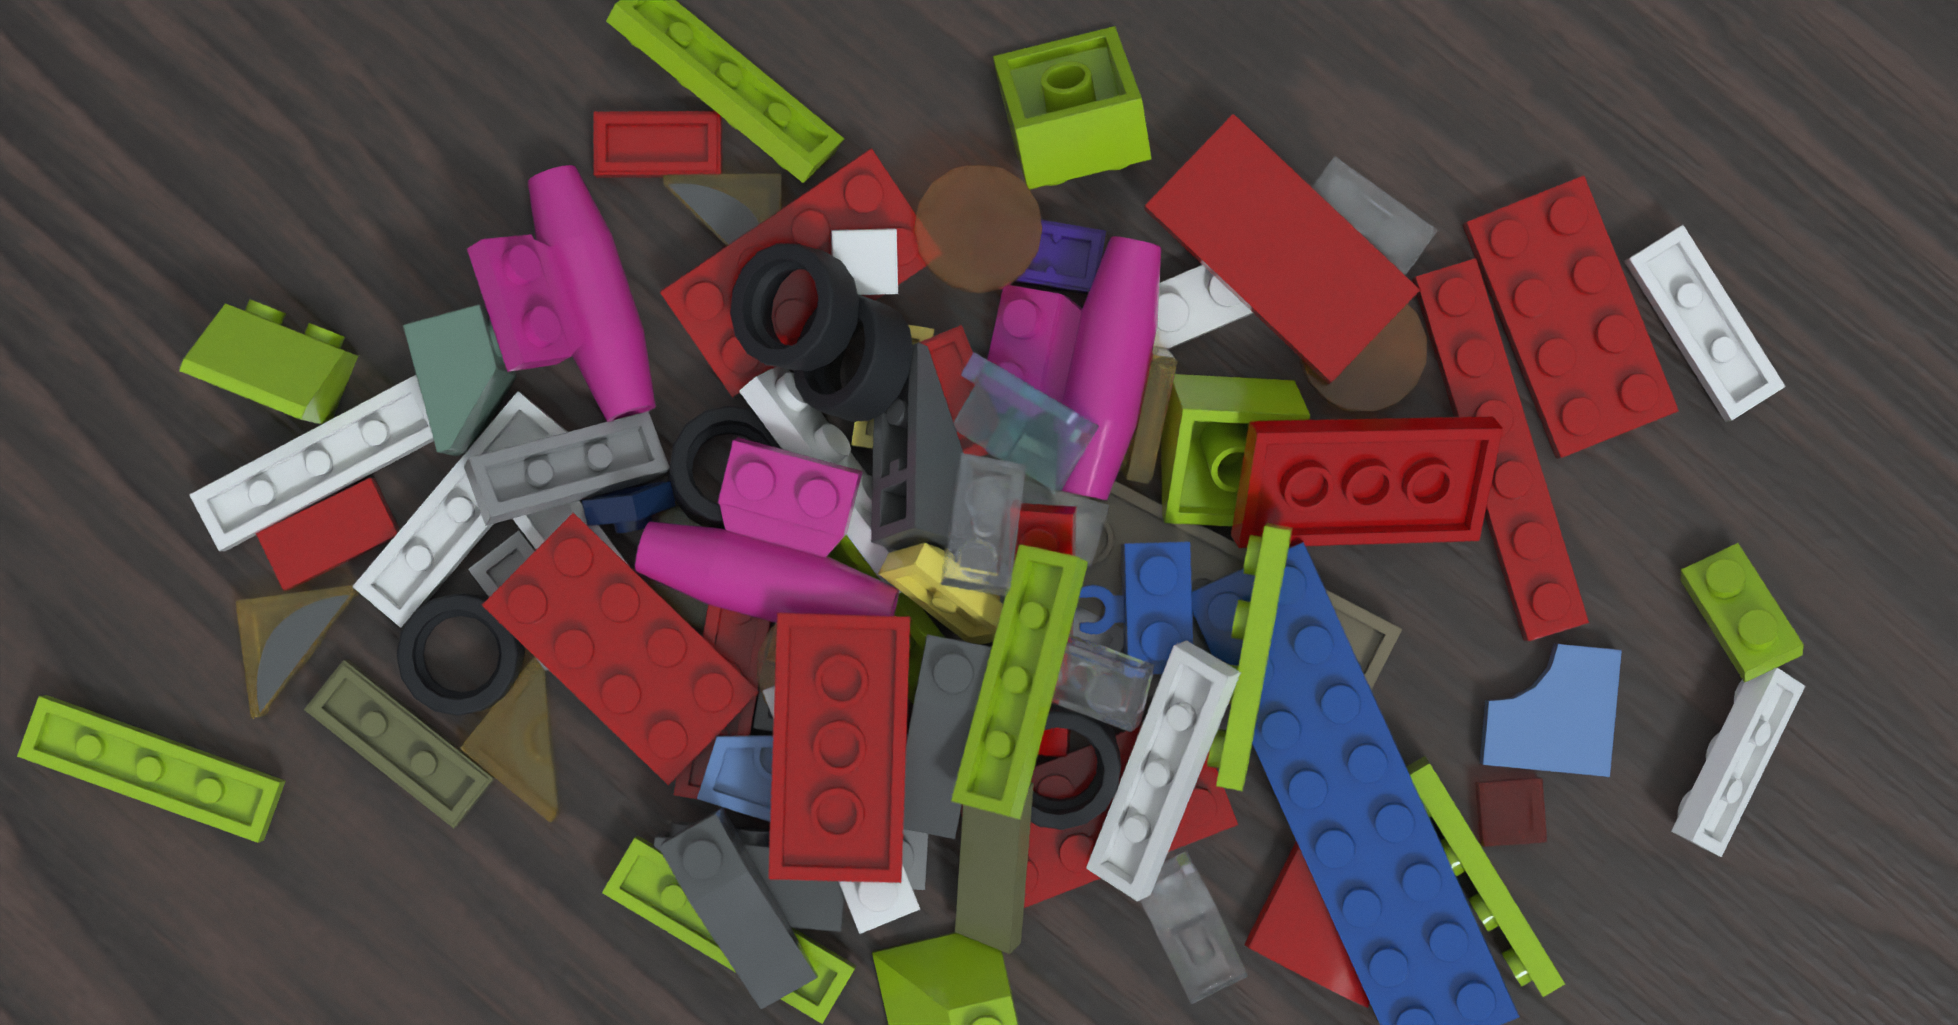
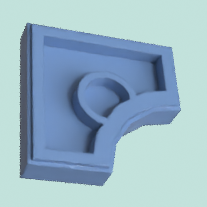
M1554 643L1546 669L1531 687L1510 698L1485 700L1479 763L1490 766L1610 777L1622 650Z

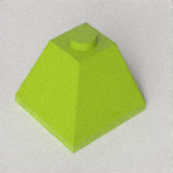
M956 932L872 951L888 1025H1019L1003 951Z

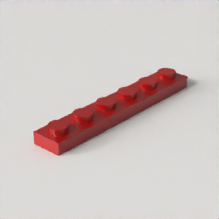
M1471 259L1414 277L1412 282L1420 289L1416 295L1454 417H1494L1503 428L1485 518L1523 640L1529 642L1589 623L1477 259Z

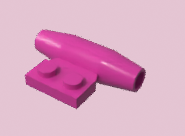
M565 165L540 172L527 181L536 240L533 239L532 234L482 239L467 248L507 372L557 365L572 356L607 422L650 411L656 407L644 328L612 233L576 166Z
M1112 236L1083 308L1072 301L1070 297L1059 293L1007 284L1003 285L984 380L998 414L1039 422L1060 416L1057 490L1107 500L1136 429L1158 327L1161 247L1136 239Z
M736 438L732 442L718 500L725 529L648 522L643 531L635 561L636 572L705 604L777 623L778 612L894 616L899 597V589L828 557L829 553L848 532L863 471L742 438Z

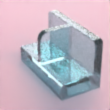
M973 353L961 376L976 385L953 422L956 431L985 448L986 452L992 456L1008 462L1050 489L1060 491L1092 440L1099 425L996 363Z

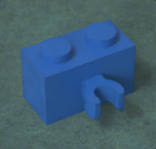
M1190 542L1121 544L1122 595H1113L1109 590L1098 585L1082 587L1079 597H1096L1100 599L1104 605V614L1096 622L1079 623V631L1092 635L1100 634L1110 629L1114 623H1123L1124 672L1128 675L1163 674L1173 646L1184 641H1189L1193 644Z

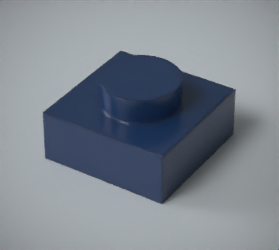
M671 481L634 485L582 501L587 526L614 523L616 533L644 529L648 522H653L651 515L676 506Z

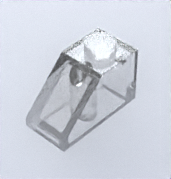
M1188 851L1165 860L1151 895L1140 901L1190 1003L1193 1004L1248 977L1218 909Z

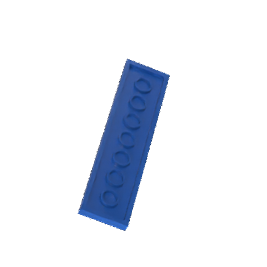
M1304 542L1289 547L1252 744L1380 1025H1502L1519 1018L1517 1008ZM1244 568L1192 591V612L1212 656L1226 664L1239 666L1243 640L1231 638L1238 599L1251 602L1255 580L1254 575L1243 574Z

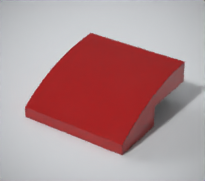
M1296 841L1244 945L1289 970L1368 1008L1370 1005L1369 999Z

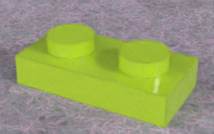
M1739 543L1681 569L1682 584L1744 683L1803 655L1804 644Z

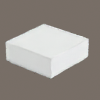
M897 229L831 230V255L841 260L853 276L859 295L898 294Z

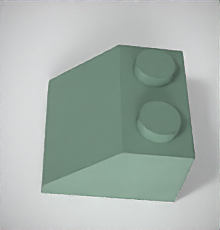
M480 304L403 325L438 453L462 457L489 426L517 378L516 371L507 372L487 308Z

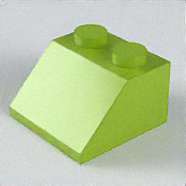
M1115 26L993 56L1015 151L1027 190L1046 185H1059L1070 179L1107 170H1120L1131 164L1152 159L1142 97Z
M249 299L245 310L226 303L184 357L179 371L298 419L324 424L334 418L358 355L341 349L345 339L344 336L308 323L304 334L282 325L286 313Z
M1170 374L1161 426L1162 518L1164 523L1233 525L1249 421L1310 420V413L1295 380Z

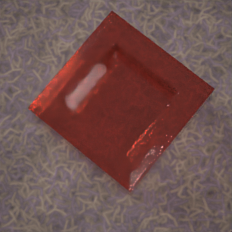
M1530 777L1475 782L1481 846L1547 842L1542 778Z

